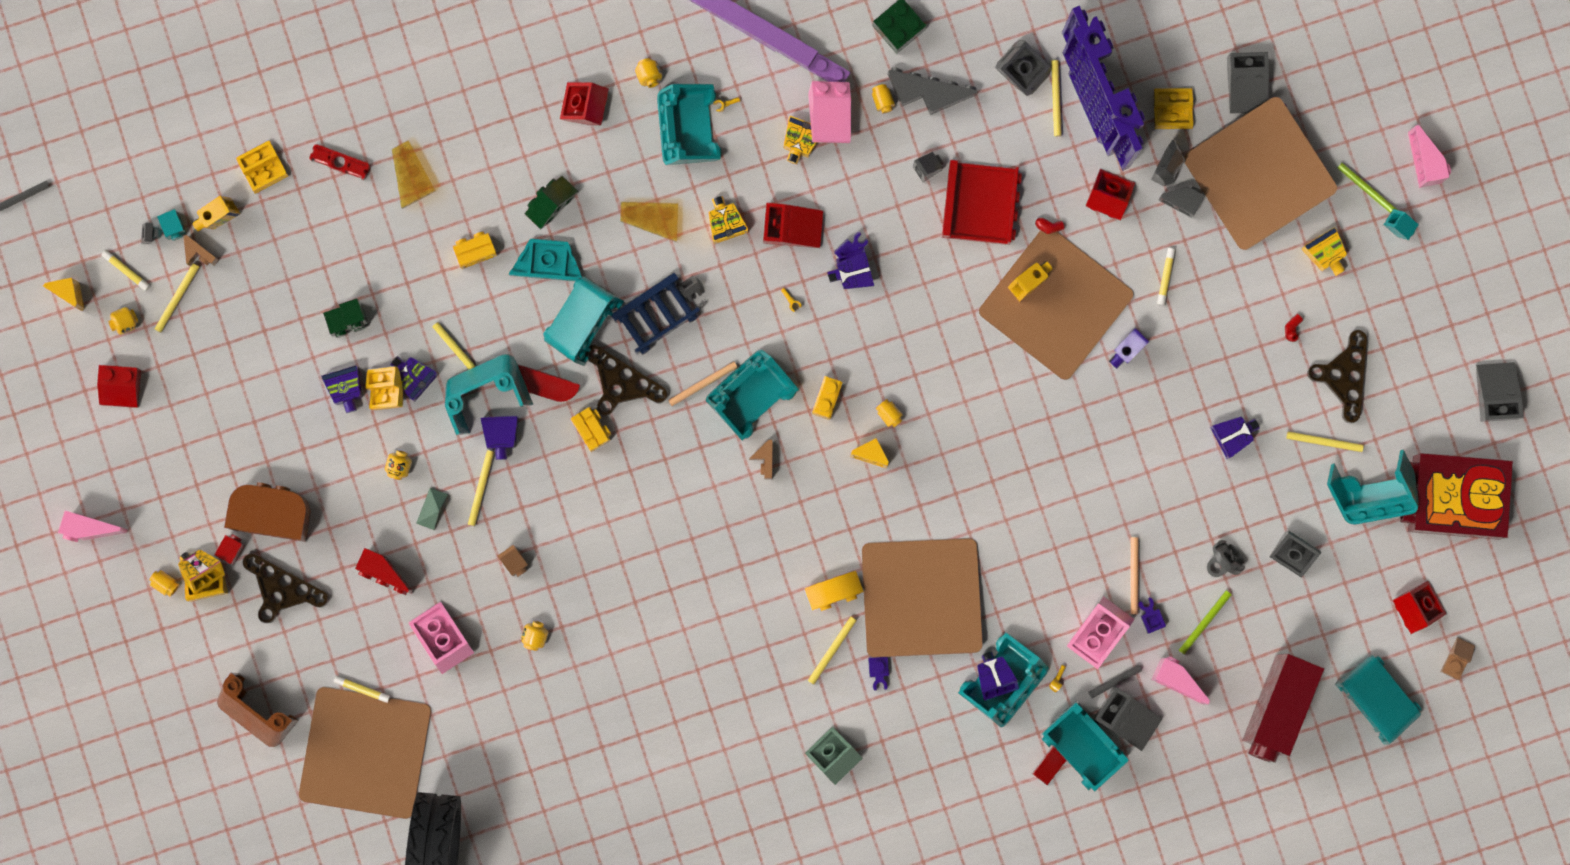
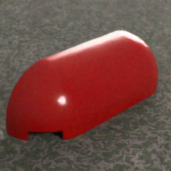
M518 365L528 392L557 402H565L572 399L579 390L580 384Z

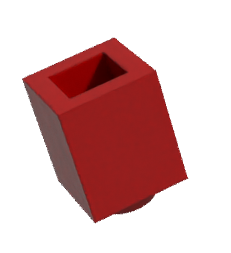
M225 535L214 555L234 565L245 545L241 543L242 539L236 535Z

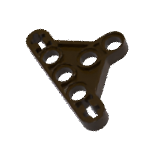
M1355 330L1349 335L1347 349L1329 364H1314L1307 371V376L1311 381L1325 383L1342 403V418L1346 423L1358 421L1361 415L1367 336L1361 330ZM1357 334L1362 338V341L1358 343V348L1362 347V350L1351 349V347L1356 346V340H1353V337ZM1352 353L1360 354L1361 361L1359 363H1354L1351 360ZM1313 368L1321 370L1320 378H1314L1311 375ZM1332 370L1340 372L1338 380L1331 378L1330 373ZM1352 371L1359 374L1360 378L1357 382H1352L1349 378ZM1350 390L1357 392L1358 398L1356 401H1351L1348 398ZM1347 403L1351 405L1357 404V407H1353V413L1356 416L1352 420L1346 415L1351 409V406H1347Z
M589 346L591 351L598 350L597 354L599 356L607 355L603 358L600 365L598 364L600 361L598 358L594 357L591 359L588 351L585 354L589 358L588 361L598 367L603 395L597 404L600 414L604 416L612 414L617 405L623 402L648 398L654 403L661 404L667 399V391L664 387L599 346ZM608 359H613L616 363L615 367L611 370L605 368V361ZM624 369L632 372V376L628 380H624L621 377V372ZM641 379L648 382V387L645 390H640L637 387V382ZM652 384L655 385V387H653V390H655L656 392H659L660 390L663 391V398H658L656 400L654 393L650 392V395L646 394L650 390ZM614 385H618L622 389L621 394L618 396L611 394V388ZM604 401L611 404V410L608 412H603L600 409V405Z
M248 554L243 558L244 568L256 575L263 599V604L258 611V618L261 622L272 623L280 610L306 602L319 608L327 605L329 597L323 590L257 555ZM254 557V562L261 565V562H264L260 567L259 573L256 572L259 568L255 566L248 567V559L252 560ZM267 566H271L274 569V574L271 577L264 575L263 571ZM284 575H288L291 578V583L288 586H283L280 583ZM301 584H305L308 588V592L305 595H300L297 592V588ZM312 588L315 589L313 594L318 596L323 594L324 602L317 604L315 598L310 597V600L307 599L312 592ZM275 592H279L282 596L279 603H273L271 600V596ZM266 609L272 612L270 620L262 618V612Z

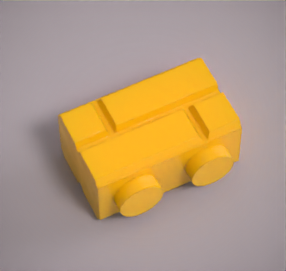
M482 231L474 234L473 239L467 240L463 238L455 242L456 245L453 246L461 269L497 256L489 233L485 234Z
M824 376L812 411L813 415L827 420L831 419L843 382Z
M588 407L570 418L590 452L611 441L609 436L612 434L606 425L602 427L600 424L601 416L596 409L592 410L591 407Z

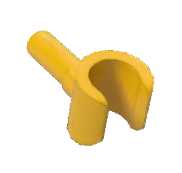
M737 97L724 102L716 100L713 105L721 103L722 107L716 111L723 112L725 107L740 102V99Z
M785 288L781 289V292L790 303L789 308L791 311L795 312L792 308L793 303H797L801 308L799 301H794Z
M1061 665L1057 676L1049 684L1050 689L1055 693L1063 686L1059 680L1066 668L1064 665Z

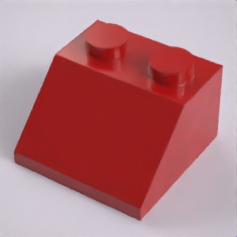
M567 82L560 119L585 125L601 126L609 88L592 82Z
M1100 169L1085 206L1093 211H1098L1108 215L1110 218L1121 221L1135 182Z
M99 365L97 379L99 405L138 408L141 369L136 367Z
M1429 581L1414 587L1392 600L1410 634L1430 626L1446 615Z

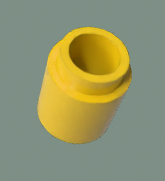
M886 84L872 88V97L877 111H881L882 114L892 111L895 103L890 88H887Z
M888 399L875 408L878 411L877 414L888 427L892 425L895 428L903 421L901 419L903 414Z
M162 570L159 572L155 571L149 579L151 581L150 586L164 596L168 595L171 597L179 587V584L176 583L177 580Z

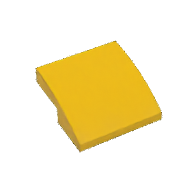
M1154 88L1155 129H1193L1192 88Z
M270 141L236 157L254 194L289 177Z
M398 367L367 370L365 389L371 390L369 409L383 410L403 407V388Z

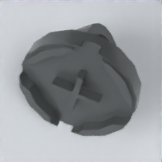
M1219 540L1213 546L1214 557L1207 564V571L1213 577H1220L1227 572L1239 575L1245 569L1243 565L1244 559L1235 546L1225 544L1227 542L1225 540ZM1215 562H1217V563L1220 564V566H1221L1220 572L1215 571V569H1214V563H1215Z

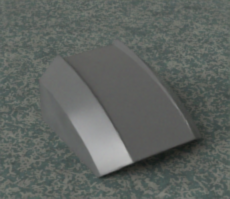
M1024 40L1014 43L997 62L995 67L1026 96L1033 94L1048 78L1051 70L1050 65Z
M1171 140L1151 178L1152 181L1162 186L1175 183V177L1181 165L1185 163L1182 150L1174 140Z

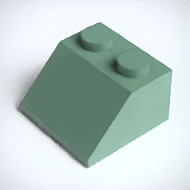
M833 727L805 752L809 759L834 785L863 759Z

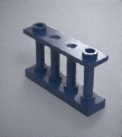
M675 273L614 312L611 316L615 323H623L639 346L634 350L637 355L639 353L644 355L651 350V345L687 321L691 323L699 318L700 309L697 307L692 310L678 290L677 282H679V278ZM665 290L671 291L686 313L678 321H676L661 298V293ZM650 300L656 303L670 324L662 332L645 309V304ZM634 311L636 313L639 312L654 334V337L647 342H644L629 319V314Z

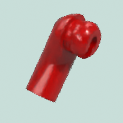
M1038 218L1035 221L1036 227L1046 234L1064 230L1062 221L1052 223L1045 218Z
M1296 314L1285 325V337L1290 342H1296L1299 338L1296 327L1304 321L1299 314Z

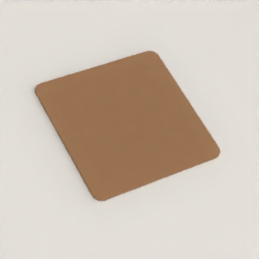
M1279 97L1269 99L1187 152L1184 156L1185 164L1237 246L1242 250L1251 248L1328 199L1337 191L1336 183Z
M1040 230L981 305L979 314L1063 380H1067L1074 374L1131 301L1133 291L1058 232L1046 234ZM1047 261L1053 268L1048 273L1049 277L1019 302L1008 289V286L1036 262L1041 265Z
M973 539L867 543L862 547L866 646L869 656L896 657L977 653L982 649L977 544Z
M327 687L318 689L299 788L300 800L403 819L410 818L418 788L431 713L430 707L423 703L390 698L389 702L386 703L362 693Z

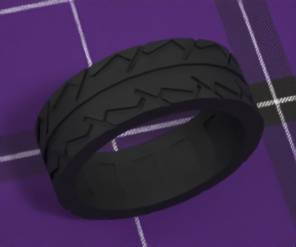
M417 793L410 820L405 865H458L461 831L460 796L444 794L437 796L434 793Z

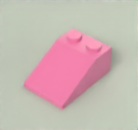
M812 81L808 93L812 142L850 143V82Z
M1419 125L1413 127L1408 132L1419 188L1442 184L1451 175L1449 163H1446L1444 156Z
M65 511L58 533L63 534V539L78 542L79 539L90 540L125 534L128 529Z
M1103 596L1067 647L1098 669L1135 619Z
M441 602L409 622L410 627L441 674L474 654Z
M1170 656L1160 659L1151 680L1203 705L1209 704L1210 700L1185 668L1179 665V660Z

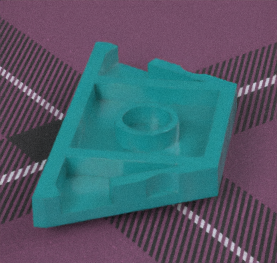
M530 239L523 252L519 255L515 265L509 271V276L574 282L578 278H582L569 243L563 241Z

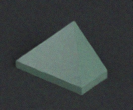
M430 488L416 524L435 530L448 494Z

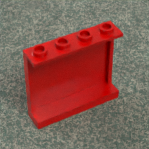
M950 160L941 238L1010 245L1011 240H1015L1016 229L1012 228L1013 222L1017 221L1018 210L1014 209L1015 203H1019L1020 192L1016 191L1017 184H1021L1022 173H1018L1019 167L1012 169L958 163L957 160Z

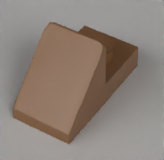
M184 236L185 257L188 266H191L199 255L198 259L207 266L209 263L213 266L217 264L219 260L189 236Z
M768 440L749 458V460H765V464L761 463V475H764V480H772V440Z
M1457 637L1440 672L1459 680L1467 663H1470L1472 660L1475 646Z

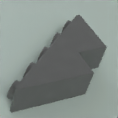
M891 68L887 73L902 107L923 98L930 115L972 98L978 93L977 88L974 86L966 85L961 87L956 82L947 81V83L940 82L939 78L932 76L923 78L921 74L910 72V74L902 73L903 70L899 68Z

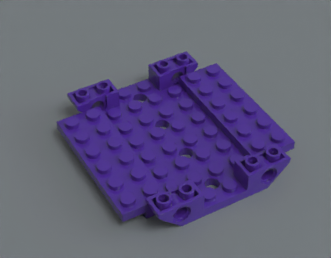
M1079 5L1072 8L1062 30V35L1066 42L1062 53L1070 69L1068 75L1098 143L1103 145L1107 156L1116 155L1120 167L1124 171L1131 167L1143 149V140L1140 135H1136L1134 128H1142L1145 117L1141 110L1138 111L1136 96L1133 92L1130 93L1129 88L1113 94L1115 91L1114 85L1111 80L1108 81L1106 78L1107 70L1104 63L1099 62L1111 56L1112 49H1114L1110 38L1107 39L1104 34L1106 29L1102 20L1099 21L1097 16H1095L1088 26L1087 21L1089 19L1084 9L1081 10ZM1096 36L1100 41L1098 44H1094ZM1124 107L1129 108L1131 115L1128 116L1127 113L1122 114L1121 109Z

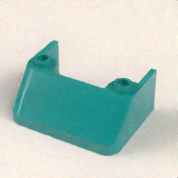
M504 354L447 381L445 408L456 435L470 433L462 414L464 401L461 395L494 381L498 390L502 392L513 389L520 407L534 405L517 362L512 355Z
M1400 450L1398 464L1395 470L1396 479L1361 485L1356 477H1341L1335 463L1331 464L1327 486L1347 523L1356 525L1414 514L1418 510L1419 501L1415 472L1404 450Z

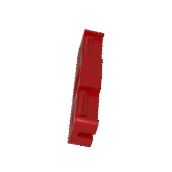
M318 144L313 146V152L309 156L311 161L314 159L315 162L326 165L330 169L344 174L348 173L362 180L366 179L370 169V165L364 161ZM336 158H344V166L336 167L334 164Z

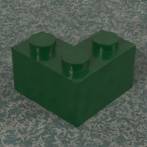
M563 176L557 180L553 178L546 185V188L542 186L536 192L537 197L528 203L527 206L529 208L525 215L541 230L554 219L562 208L573 200L579 191Z
M357 298L341 303L339 308L323 313L332 337L340 338L346 336L348 331L354 330V332L364 330L366 325H369L363 305Z

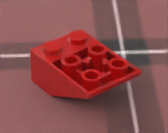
M766 203L763 244L820 248L823 210L787 204Z
M364 548L355 567L359 571L358 575L370 580L374 577L377 579L376 583L385 587L392 585L394 586V591L406 595L407 592L413 593V590L387 557Z

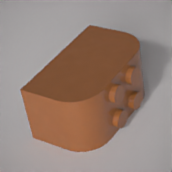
M257 482V486L242 485L232 492L228 502L224 528L306 542L311 509L304 497L291 492L288 487L276 485V489L271 488L272 485Z

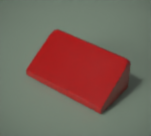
M1052 746L1032 774L1048 785L1066 762V759Z

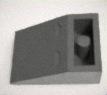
M1268 52L1230 53L1227 57L1230 114L1249 113L1268 101Z
M1515 362L1476 365L1480 422L1519 420L1524 418L1522 395Z
M1113 687L1093 720L1142 751L1162 721V718L1119 688Z

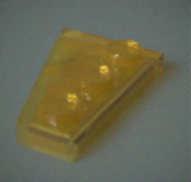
M409 140L393 148L394 167L401 208L403 209L436 191Z
M621 202L620 222L677 242L678 203Z

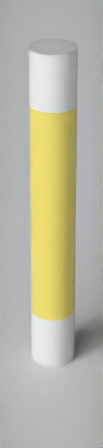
M1172 248L1167 250L1157 302L1158 305L1165 306L1175 249Z
M105 250L101 254L102 257L143 290L147 291L150 288L146 281L109 251Z
M336 676L334 679V683L386 703L390 700L389 695L339 676Z

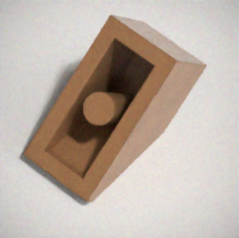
M512 545L498 555V558L512 576L517 575L519 577L527 571L526 567L529 565L516 546Z

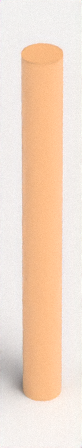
M735 362L728 364L668 400L671 406H674L737 369V365Z
M1137 537L1131 538V615H1138Z

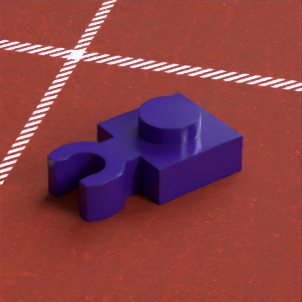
M858 231L855 233L852 242L847 238L834 253L840 258L857 250L859 247L866 246L868 239L866 238L862 242L858 241V238L861 236V232Z
M1151 597L1148 598V607H1144L1142 601L1138 602L1139 608L1145 612L1140 617L1147 634L1166 627L1160 610H1153L1154 602Z
M888 657L868 658L869 676L875 677L873 690L877 691L876 685L878 683H883L884 690H887L888 685L884 680V676H889Z

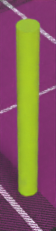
M1341 163L1337 167L1389 213L1393 209L1398 210L1345 164Z
M1227 590L1223 593L1178 651L1183 655L1186 654L1232 596L1231 593Z

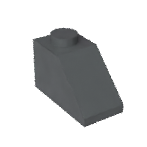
M931 152L914 160L913 168L921 181L925 182L941 172L944 163L938 154L935 156Z
M1194 186L1191 188L1184 187L1162 194L1159 201L1192 218L1205 195L1201 194L1202 191Z

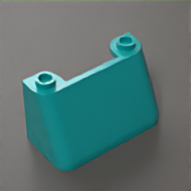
M671 84L658 92L657 105L661 148L665 165L711 162L721 159L722 150L717 142H712L709 106L716 100L714 84Z
M583 276L575 281L574 289L551 326L547 327L544 331L543 336L547 344L574 363L585 366L589 359L585 354L586 351L590 352L591 348L589 346L607 316H612L613 312L611 310L615 307L620 309L624 301L591 279Z
M758 350L711 391L706 397V402L739 439L743 441L753 434L754 425L752 423L779 399H792L799 389L770 355L763 350Z
M1007 633L997 640L996 650L998 653L994 658L1004 657L1017 679L1019 689L984 701L978 677L975 682L973 680L965 681L958 692L959 695L1001 728L1008 724L1046 676L1049 669L1037 655Z
M1370 655L1335 685L1341 692L1344 691L1348 699L1352 700L1373 726V730L1380 732L1378 738L1381 742L1389 745L1421 716L1420 711L1422 709L1415 701L1412 702L1383 667L1385 665L1383 660L1379 656L1374 657Z
M1077 701L1070 705L1042 732L1044 736L1042 740L1048 747L1053 745L1084 779L1081 783L1087 790L1092 788L1095 792L1129 761L1128 757Z

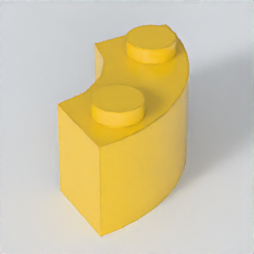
M856 571L805 588L812 610L820 608L821 611L832 608V603L846 599V602L858 599L857 595L863 593Z

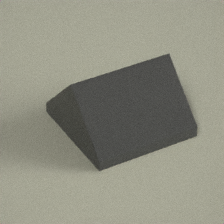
M1287 531L1283 534L1269 557L1302 578L1319 557L1321 551L1291 531Z

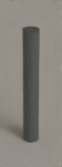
M44 181L1 202L0 211L50 188L48 182Z
M1138 664L1088 693L1091 698H1094L1138 674L1142 669Z

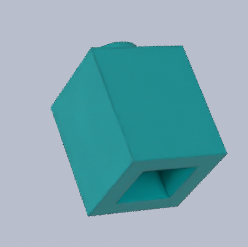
M175 209L157 216L164 235L168 240H178L183 237L182 234L187 233L180 215Z
M1393 209L1383 225L1398 238L1409 240L1414 235L1419 224L1406 212Z

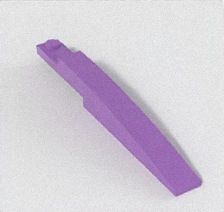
M689 0L827 82H845L850 75L849 71L822 56L817 50L731 0Z

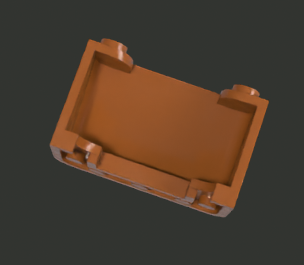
M231 672L225 679L217 699L218 707L269 747L278 746L299 720L291 714L287 716L279 712L274 713L266 720L242 701L243 697L247 694L243 687L245 678L239 673Z

